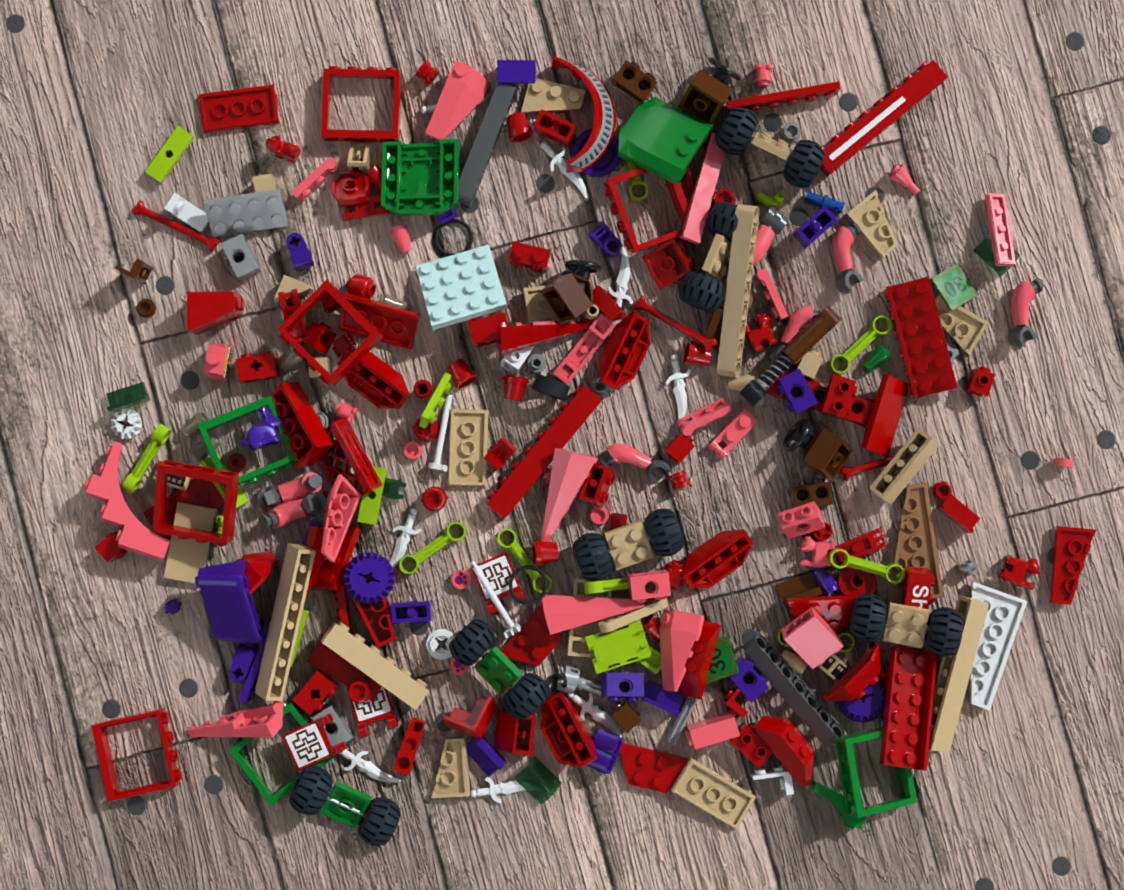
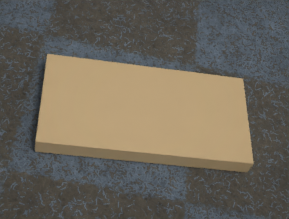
M450 409L448 485L486 486L487 461L484 457L488 452L489 410Z
M178 502L173 525L213 532L217 509ZM171 535L164 578L195 583V577L198 576L199 568H204L207 565L211 542L199 543L196 539L189 538L183 540L179 539L178 536Z
M691 757L671 788V792L735 830L738 829L756 799L754 794Z

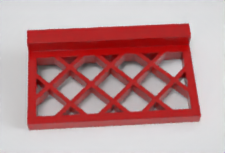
M347 418L330 424L325 430L329 437L331 430L336 436V440L331 439L335 445L334 453L327 451L319 460L332 484L336 480V472L343 474L342 476L346 480L347 476L353 478V487L361 494V497L382 486ZM340 447L343 449L345 457L339 455ZM327 455L334 457L333 465L328 463ZM338 459L344 462V469L337 467ZM349 464H351L355 472L354 474L348 472ZM358 481H360L364 491L357 489Z

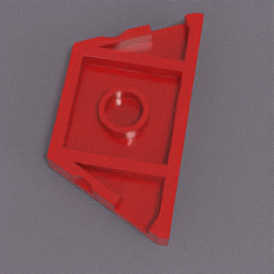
M859 594L787 598V603L795 619L812 607L836 633H841L851 618L854 601Z
M542 603L520 629L521 631L516 632L502 648L501 652L509 659L539 666L564 636L562 632L550 635Z
M624 742L620 749L628 785L666 793L671 788L689 760L687 757Z

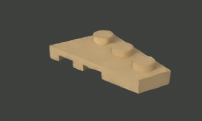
M536 77L534 84H528L521 112L525 114L531 112L540 113L541 109L547 112L581 111L586 90Z
M875 190L850 210L846 216L851 222H855L860 227L863 237L878 255L883 258L896 248L898 244L884 214V208L878 199V193Z
M547 285L523 288L528 323L555 321V312L540 291ZM551 340V341H548V342H545V343H541V344L551 343L552 340Z
M938 294L935 300L942 327L970 356L989 322L961 306L950 312L942 297Z
M466 737L445 739L441 763L431 798L469 797L470 784Z

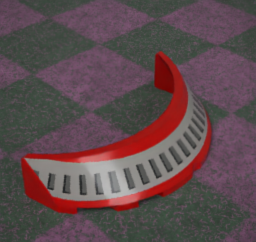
M552 56V69H569L575 79L584 81L592 96L594 124L591 135L581 151L566 164V173L586 171L606 153L612 141L616 125L613 100L605 85L591 71L573 62Z

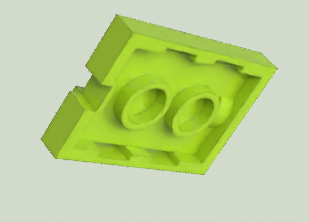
M640 619L627 624L628 627L616 629L599 636V634H602L601 631L584 636L589 652L593 651L595 658H592L596 674L652 656Z

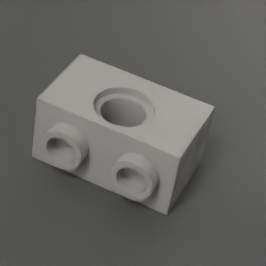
M243 234L221 243L223 247L221 253L225 260H229L231 264L229 269L234 278L237 277L240 280H244L262 271ZM243 254L244 259L237 263L235 260L236 256Z
M334 703L312 717V720L315 721L331 713L334 720L330 723L336 726V732H329L327 724L323 727L332 746L343 741L345 743L354 737L353 732Z

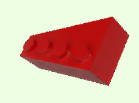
M298 381L281 383L271 395L278 416L283 419V431L285 435L288 434L291 443L289 449L296 458L294 462L297 469L313 466L333 446V443Z
M371 572L368 575L358 574L363 576L368 584L370 581L380 583V581L372 577L373 573ZM386 597L376 603H362L353 598L377 647L380 648L395 640Z

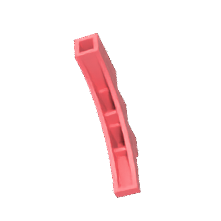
M114 441L113 447L109 446L106 452V457H108L106 464L102 463L99 474L101 477L93 474L91 479H87L84 487L87 490L86 495L107 503V505L103 504L100 512L103 522L124 528L119 530L116 541H119L118 547L164 561L170 540L155 534L145 527L132 514L124 501L118 480V462L122 451V443Z

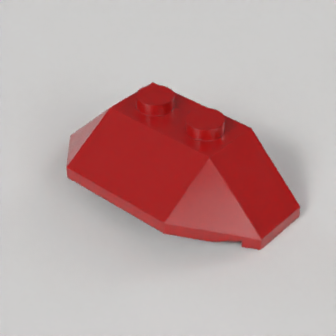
M632 312L614 327L598 360L600 382L613 389H618L635 378L650 346L648 319L636 312Z
M347 348L338 365L340 366L355 349ZM368 352L344 376L348 386L378 408L400 409L409 396L403 376L371 352Z
M744 529L719 532L689 554L681 575L691 589L713 587L744 564L754 543Z
M271 551L246 554L236 560L245 559L248 568L244 573L249 578L248 586L251 594L265 581L271 573L273 566H276L278 563L277 558Z
M703 621L700 638L694 642L691 649L693 655L691 658L688 657L685 663L686 672L679 687L683 695L702 700L706 679L722 625Z
M876 642L822 697V700L824 702H852L856 698L859 701L866 694L864 689L868 685L873 687L880 679L878 677L881 673L880 644Z
M563 691L547 699L544 705L540 729L556 761L581 769L596 760L595 744L578 711Z
M763 716L753 729L802 789L805 788L813 777L814 747L791 718Z

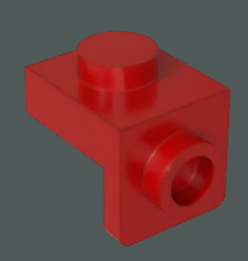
M502 437L490 452L486 454L484 459L490 467L499 470L517 449Z
M737 687L734 689L730 688L724 695L726 698L724 702L730 707L728 711L735 717L740 715L744 718L748 713L747 710L734 700L741 690Z

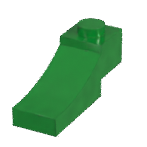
M813 780L811 789L827 798L836 806L841 813L839 818L844 822L843 825L853 830L854 827L861 829L866 816L861 818L847 816L844 794Z

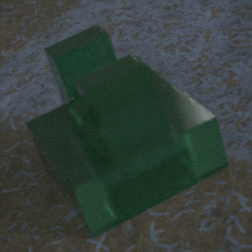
M386 478L382 497L396 500L403 499L404 495L399 494L398 491L399 487H406V483Z

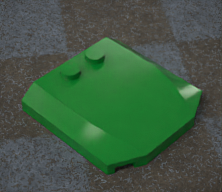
M654 97L636 108L619 133L618 156L678 185L700 146L706 142L712 133L714 125Z
M441 139L439 143L403 144L402 141L383 142L382 208L400 216L440 215L459 205L458 139Z

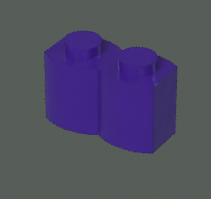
M599 729L592 736L597 759L586 766L603 774H610L624 738L605 729Z

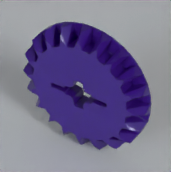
M593 128L582 132L577 137L573 145V157L585 146ZM613 135L605 155L603 154L591 168L582 171L585 175L591 177L607 176L617 168L621 157L618 156L619 140L615 135Z
M362 553L354 557L348 563L344 572V585L347 592L355 600L362 603H376L383 600L394 586L395 575L392 565L385 557L376 553ZM371 572L373 573L372 577L380 581V583L370 581L368 584L366 579L358 574L368 575Z
M880 680L873 687L868 685L864 689L866 695H873L868 696L864 703L857 699L852 702H837L840 711L848 719L859 723L870 722L878 718L885 709L887 693L884 684Z

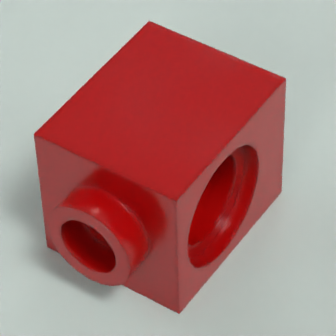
M312 322L302 342L327 354L337 334L330 331L332 327L323 322L320 325Z
M680 433L664 452L680 464L695 447L692 444L694 440L690 436Z

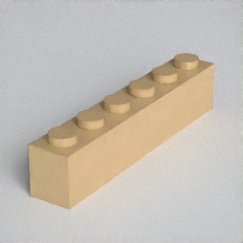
M334 622L320 641L416 710L429 693V690L425 688L427 684L419 678L415 681L410 677L412 673L404 667L400 670L395 666L397 662L389 656L386 658L380 655L381 650L374 645L369 647L364 644L365 639L356 633L353 636L348 632L350 628L340 622L338 625Z

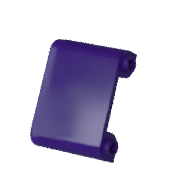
M245 559L199 568L198 576L195 577L196 587L201 590L212 625V637H216L219 641L257 643L263 640L265 624L263 617L256 613L248 586L249 578L244 573L248 568Z

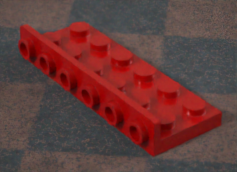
M930 276L886 287L887 291L884 292L887 303L890 302L892 309L889 310L890 319L895 321L896 328L893 329L896 340H900L901 347H898L900 357L904 358L906 364L903 366L905 377L909 376L911 383L908 384L910 396L914 395V398H919L958 388Z
M891 647L879 764L927 770L936 668L938 665L937 654Z

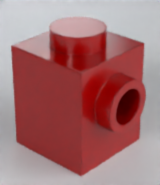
M985 367L973 369L965 392L980 397H987L995 374L990 373V369Z
M111 532L95 547L106 562H113L116 558L119 560L127 553L126 549L118 547L119 541H116L117 532Z

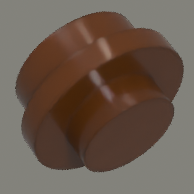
M142 299L137 304V313L141 317L150 318L156 312V305L150 299Z

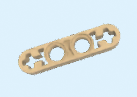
M648 598L644 602L645 607L599 620L600 631L602 633L611 632L660 611L669 605L667 598L664 600Z

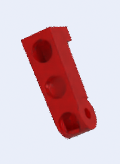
M412 717L393 770L406 775L411 774L426 721Z

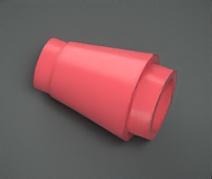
M405 223L390 228L392 231L390 234L401 253L412 250L408 227L406 228Z

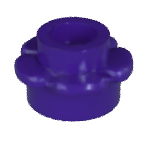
M177 598L168 601L163 606L166 610L165 613H170L171 615L181 610L182 602H179Z

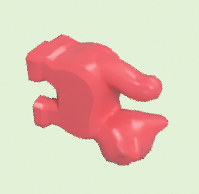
M805 536L798 548L804 552L812 551V560H801L799 565L801 567L832 566L828 561L827 552L835 549V542L833 540L829 542L815 541L811 536Z

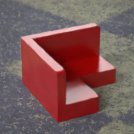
M488 696L487 699L479 697L471 713L454 707L449 717L443 715L442 720L447 727L481 740L498 705L493 697Z

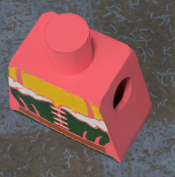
M219 343L208 345L204 373L209 379L228 382L234 346Z

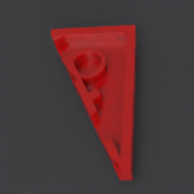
M353 526L344 537L335 562L326 560L312 586L313 589L339 590L345 569L360 535V528Z

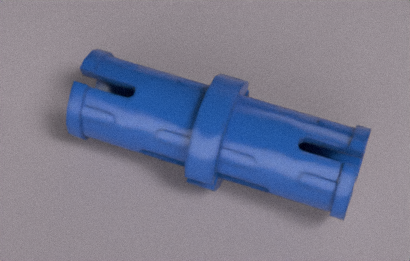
M810 191L807 192L804 203L818 206L820 209L826 206L830 211L839 214L842 213L845 202L829 198L828 195L821 196Z

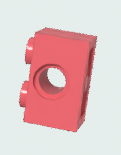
M815 501L778 513L781 529L788 539L825 528L822 512Z
M667 570L627 574L630 598L635 600L636 603L646 602L648 598L664 600L666 596H671L669 572ZM647 583H654L653 590L645 591Z

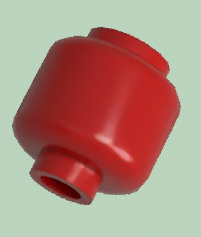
M362 274L353 275L346 283L348 293L364 298H372L376 291L373 279Z
M679 560L667 562L664 570L669 572L670 589L676 590L677 587H683L686 583L681 575L685 563Z

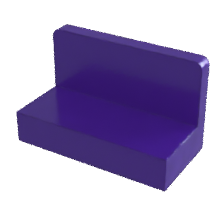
M497 60V82L499 84H534L536 82V60Z
M648 680L644 690V697L641 698L649 704L678 715L684 695L679 692L665 691L662 685Z
M484 736L481 740L474 738L467 744V754L488 776H491L498 768L501 769L506 764L503 756L494 749Z

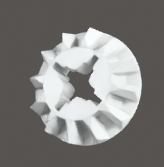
M121 409L114 413L111 419V429L121 439L134 438L142 428L141 417L131 409ZM127 418L128 422L133 426L124 429V426L119 421H125Z
M437 629L429 635L426 646L432 657L444 660L452 656L450 649L447 650L442 647L436 650L439 645L437 641L439 639L442 641L446 638L448 640L445 645L449 649L450 642L455 638L452 632L447 629Z

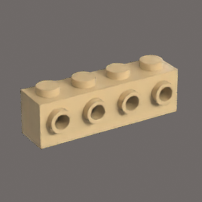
M917 428L869 489L891 505L940 444Z

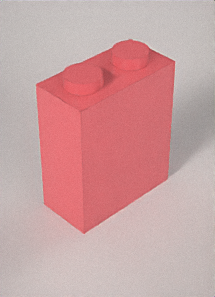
M812 607L781 629L784 640L812 669L822 665L826 659L837 654L843 648L840 636Z
M731 712L686 725L688 730L684 731L689 746L693 745L695 750L740 736L735 717Z

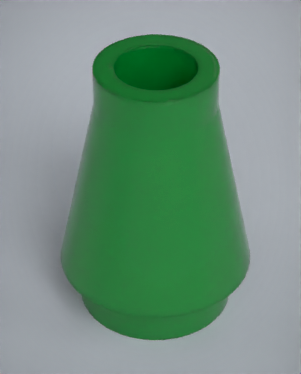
M881 344L874 348L863 365L871 372L890 360L889 357L892 354Z

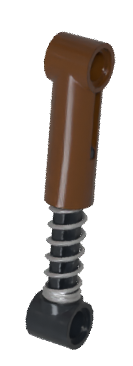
M826 306L782 350L783 355H780V359L775 360V364L770 365V369L765 370L766 373L761 374L760 378L750 381L739 394L752 407L765 396V391L769 388V385L774 383V380L779 378L781 373L784 374L783 371L786 368L789 369L788 366L790 364L796 365L842 318L829 306Z

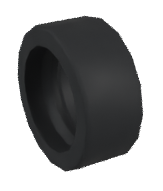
M537 374L532 389L555 399L565 401L570 386Z

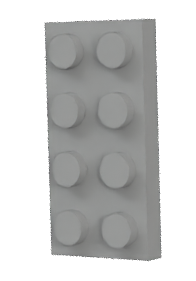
M281 189L204 200V207L213 237L289 226Z

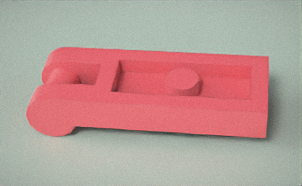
M333 158L326 159L292 191V194L299 201L309 197L312 193L311 190L315 186L319 187L322 185L329 173H336L339 167Z
M761 269L756 274L755 279L763 285L764 290L762 292L766 301H770L772 305L770 310L773 317L781 321L787 318L788 314L769 272L766 269Z
M721 398L680 418L677 421V427L685 436H690L695 429L706 426L709 422L722 418L731 412L730 405Z
M744 408L707 447L711 451L714 450L718 454L717 457L722 460L758 421ZM721 440L727 445L724 449L718 445Z

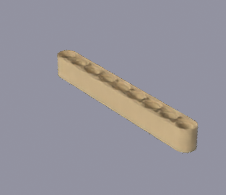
M738 204L735 211L738 225L732 235L717 363V374L721 376L738 378L741 371L760 213L758 206Z

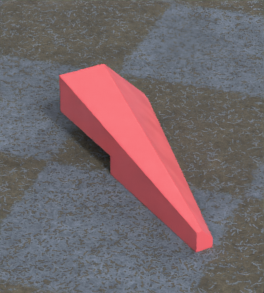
M555 448L541 536L542 542H551V537L555 530L559 528V523L563 516L568 513L579 494L581 485L590 475L589 472L592 466L597 463V457Z
M545 594L542 598L544 615L550 635L645 607L644 602L636 603L635 600L626 598L557 596Z
M275 701L269 705L264 702L260 704L259 708L242 709L221 716V719L217 722L212 723L209 720L204 723L205 726H191L187 732L190 737L273 738L282 728L284 701Z

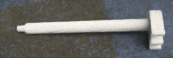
M452 389L449 394H446L434 461L428 464V469L443 472L448 470V466L440 464L452 402Z
M472 561V569L508 627L503 633L504 637L507 639L510 635L513 636L516 632H520V625L518 623L513 624L479 565Z

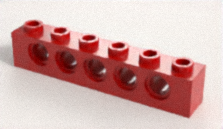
M781 373L779 378H776L774 383L769 385V388L765 391L766 394L786 400L784 394L780 395L776 385L778 384V379L788 374ZM813 379L807 381L814 396L817 391L825 395L827 386H821L819 381ZM793 387L791 389V395L795 398H798L799 394L797 393V388ZM855 394L854 398L851 397L849 405L858 404L860 411L858 414H855L851 409L849 415L845 416L843 420L867 427L875 400L867 397L860 399ZM823 400L821 402L817 401L818 403L809 408L820 411Z

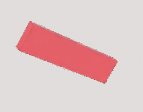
M988 193L985 195L995 266L1013 267L1016 265L1005 194Z

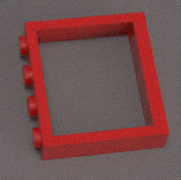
M329 66V69L323 68L321 133L323 140L382 143L400 141L402 87L400 70L393 67H388L386 70H378L376 67L359 69L354 66H350L348 69H340L338 66ZM330 77L394 79L392 131L329 129Z
M641 167L607 179L603 183L604 194L611 203V213L617 218L618 231L623 234L625 239L624 246L627 247L630 255L667 242L672 238H678L683 230L682 228L638 245L615 184L649 172ZM665 180L681 224L684 226L689 205L679 182L678 185H675Z
M327 280L277 329L281 333L279 337L287 345L291 343L295 347L293 352L300 358L303 356L307 360L306 365L313 371L317 370L321 374L319 378L325 384L330 383L334 386L384 337ZM327 293L370 334L331 375L289 333Z
M168 460L157 464L152 532H157L161 536H178L179 539L183 540L189 538L196 539L199 543L212 542L216 546H226L234 540L239 473ZM168 474L226 484L222 534L164 524Z
M165 708L91 725L107 802L175 787L181 783V770L177 768L176 764L178 755L176 750H173L172 742L174 737L172 731H169L168 723L170 718L168 712H165ZM157 716L170 779L119 791L106 727Z

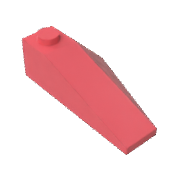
M455 60L425 135L437 140L446 139L458 127V124L465 117H468L471 111L483 101L490 82L473 67Z
M338 474L334 481L325 507L321 553L331 562L336 560L361 497V494L342 474Z
M663 610L659 628L663 690L678 691L686 672L685 663L688 657H692V646L695 641L699 640L704 621L703 615L678 610Z

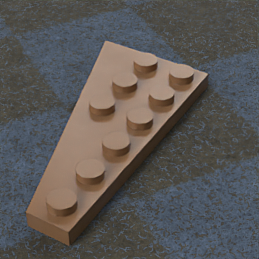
M927 483L907 485L893 563L902 566L904 570L905 567L929 568L935 577L934 586H931L930 591L932 599L942 598L944 595ZM892 567L890 580L894 581L900 576V570L897 567ZM903 581L898 584L889 582L886 605L901 603Z

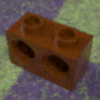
M627 60L613 78V84L641 104L648 100L657 87L656 78L652 74L644 73L640 70L639 65L634 62L630 63ZM629 72L633 75V78L625 79L623 74ZM641 83H646L649 86V88L647 90H641L639 88V85Z
M824 479L812 480L813 484L805 485V481L795 482L794 487H789L792 508L815 501L818 507L833 505L830 482H824ZM819 487L823 488L825 492L822 498L816 496V489ZM799 490H803L806 494L805 499L802 501L797 498Z

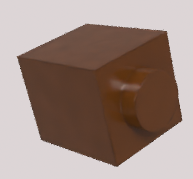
M626 701L623 703L618 702L612 708V717L627 733L642 720Z

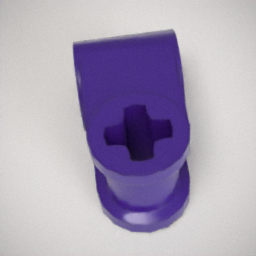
M603 221L599 223L600 225L595 230L587 233L590 239L608 257L614 258L621 253L620 240ZM614 243L618 246V249L614 252L609 251L608 245Z
M291 233L287 237L286 242L295 271L314 266L305 239L299 233ZM295 238L300 241L297 247L292 244Z
M242 643L238 644L229 672L230 678L233 681L247 680L259 649ZM241 669V672L244 673V675L239 676L237 670Z

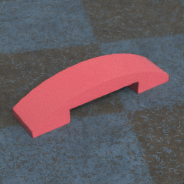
M600 314L553 374L568 385L616 325Z

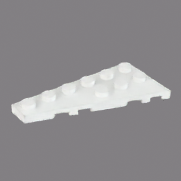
M971 581V598L987 602L989 607L970 674L969 703L990 710L1027 601Z

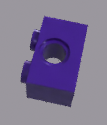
M824 206L803 224L793 236L806 249L837 221V218Z
M800 368L777 380L776 388L780 395L784 394L787 400L785 404L790 413L798 414L818 403ZM793 387L798 388L800 391L798 398L791 395Z
M432 600L393 602L391 604L392 623L431 621L433 619Z
M741 656L736 660L739 673L730 676V678L752 703L769 688L766 685L768 680L761 672L759 674L755 672L753 668L756 666L749 658L745 660ZM747 673L753 675V679L749 683L743 681V677Z
M644 673L601 674V698H608V701H619V698H626V701H638V698L644 697ZM621 682L625 684V692H622L619 688Z

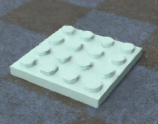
M489 244L416 266L433 330L508 308Z

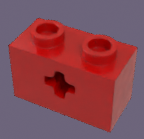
M541 109L533 129L535 133L569 147L576 132V125Z
M262 351L258 356L243 354L241 358L236 359L238 379L241 383L280 378L278 358L271 351ZM257 362L259 364H262V367H259L258 370L254 369V366L257 365Z
M319 669L292 701L309 715L313 712L318 713L324 706L322 701L326 697L330 699L337 689L334 687L337 685V682ZM319 689V695L315 697L313 695L314 691Z

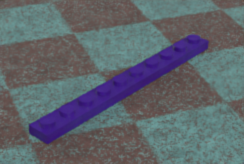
M310 521L301 545L307 544L309 527L320 526V522ZM270 623L238 700L245 704L255 697L256 689L254 688L258 681Z

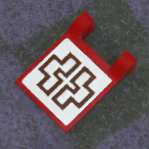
M506 552L477 564L498 599L511 595L509 579L514 570ZM472 569L489 614L498 613L497 608ZM515 576L512 582L513 591L519 599L526 601L518 579Z
M383 686L374 701L368 700L356 705L350 699L360 738L370 735L367 724L387 718L390 728L399 726L388 690Z
M331 713L282 735L298 771L347 749L344 741L332 746L323 726L334 720Z

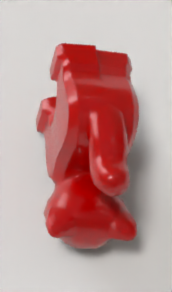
M280 135L266 140L268 150L275 153V157L280 159L285 157L287 161L296 163L301 153V149L298 146L281 141Z
M764 313L755 315V321L759 328L750 330L749 324L746 322L745 337L755 353L764 349L761 345L762 341H765L767 346L778 342L770 328L772 317Z
M1007 555L1004 563L1010 566V570L1008 571L1006 568L1004 570L1001 569L998 577L1009 581L1013 585L1033 590L1034 585L1031 582L1024 581L1025 572L1032 575L1041 574L1038 561L1034 558L1024 561Z

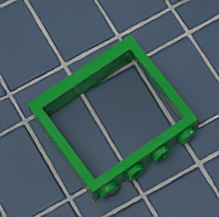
M271 395L198 424L199 431L215 468L223 470L208 431L253 414L262 406L269 407L272 416L280 420L281 427L278 430L289 456L240 476L238 489L241 488L240 484L245 482L252 484L259 481V477L266 474L268 477L276 474L277 469L281 467L288 469L295 465L296 458L294 453L290 452L289 445L291 443L288 434H284L283 423L278 416Z
M286 701L283 704V716L290 711L300 726L310 723L294 701L290 704ZM240 737L232 743L234 747L229 752L270 806H272L293 790L301 773L273 794L240 751L241 748L256 737H246L245 739ZM336 755L330 756L310 766H317L322 768Z
M883 727L835 738L847 816L861 818L917 803L912 769L896 767L901 798L863 807L853 744L882 737Z

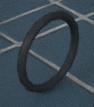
M451 219L437 227L434 241L438 251L443 255H454L444 251L438 242L440 230L449 223H459L467 229L469 243L462 252L470 250L473 243V232L464 221Z
M524 565L517 568L509 579L511 596L517 602L524 605H532L539 602L545 596L548 589V580L545 573L533 565ZM525 569L537 571L544 581L541 595L532 601L519 599L513 591L512 582L514 577Z

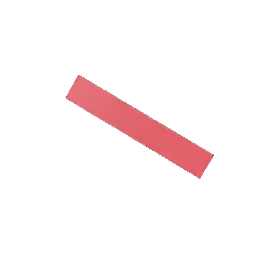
M713 132L707 140L680 237L696 245L701 242L725 152L716 144L717 134Z

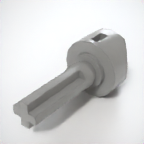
M565 665V674L557 681L558 690L572 694L578 688L601 695V684L581 678L579 669Z

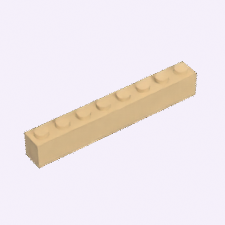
M287 544L255 694L265 701H283L316 553L315 550L306 545Z
M960 595L958 597L955 610L963 617V634L959 650L953 655L942 657L936 679L929 749L932 751L949 753L989 607V603L975 598Z

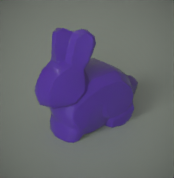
M267 406L258 408L256 414L261 419V424L253 425L247 432L246 438L241 440L242 445L248 446L252 451L262 449L271 444L276 445L280 443L277 428L281 427L280 420L270 415Z

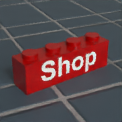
M905 567L900 604L928 609V605L932 603L931 586L933 587L935 577L929 568ZM899 644V646L912 647V646H907V645H901V644Z

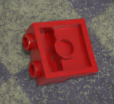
M672 238L642 256L659 290H663L676 281L683 279L689 272L696 271L694 268L696 263L691 256H687L685 252L687 247L682 239Z

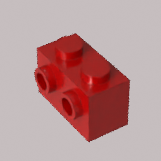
M513 241L509 263L513 267L520 269L527 267L531 268L530 270L533 272H546L551 251Z
M836 374L831 375L819 412L839 419H844L845 416H848L852 405H849L851 397L854 398L857 392L856 381Z
M595 463L589 472L590 475L584 481L578 499L603 508L609 497V487L614 483L615 472L609 467Z
M743 722L738 728L740 736L729 739V741L760 768L773 752L761 737L757 735V732L753 729L754 726L751 723L746 725Z

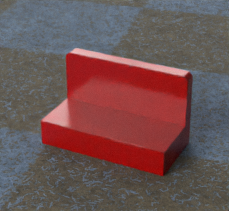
M952 494L946 500H943L937 508L966 533H973V527L980 520V517Z

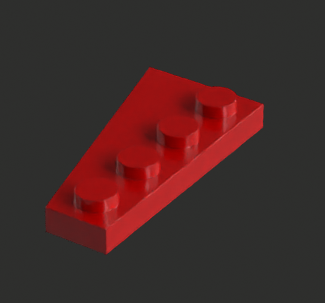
M1056 526L1050 603L1071 605L1079 583L1078 579L1081 571H1083L1084 561L1087 553H1089L1090 543L1093 536H1095L1096 530Z

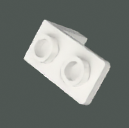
M175 192L164 208L199 232H203L209 223L207 214Z
M535 346L506 354L500 366L516 376Z
M776 766L774 770L766 771L765 768L754 770L755 773H750L752 780L782 776L779 779L780 790H784L786 795L794 794L792 776L784 766Z

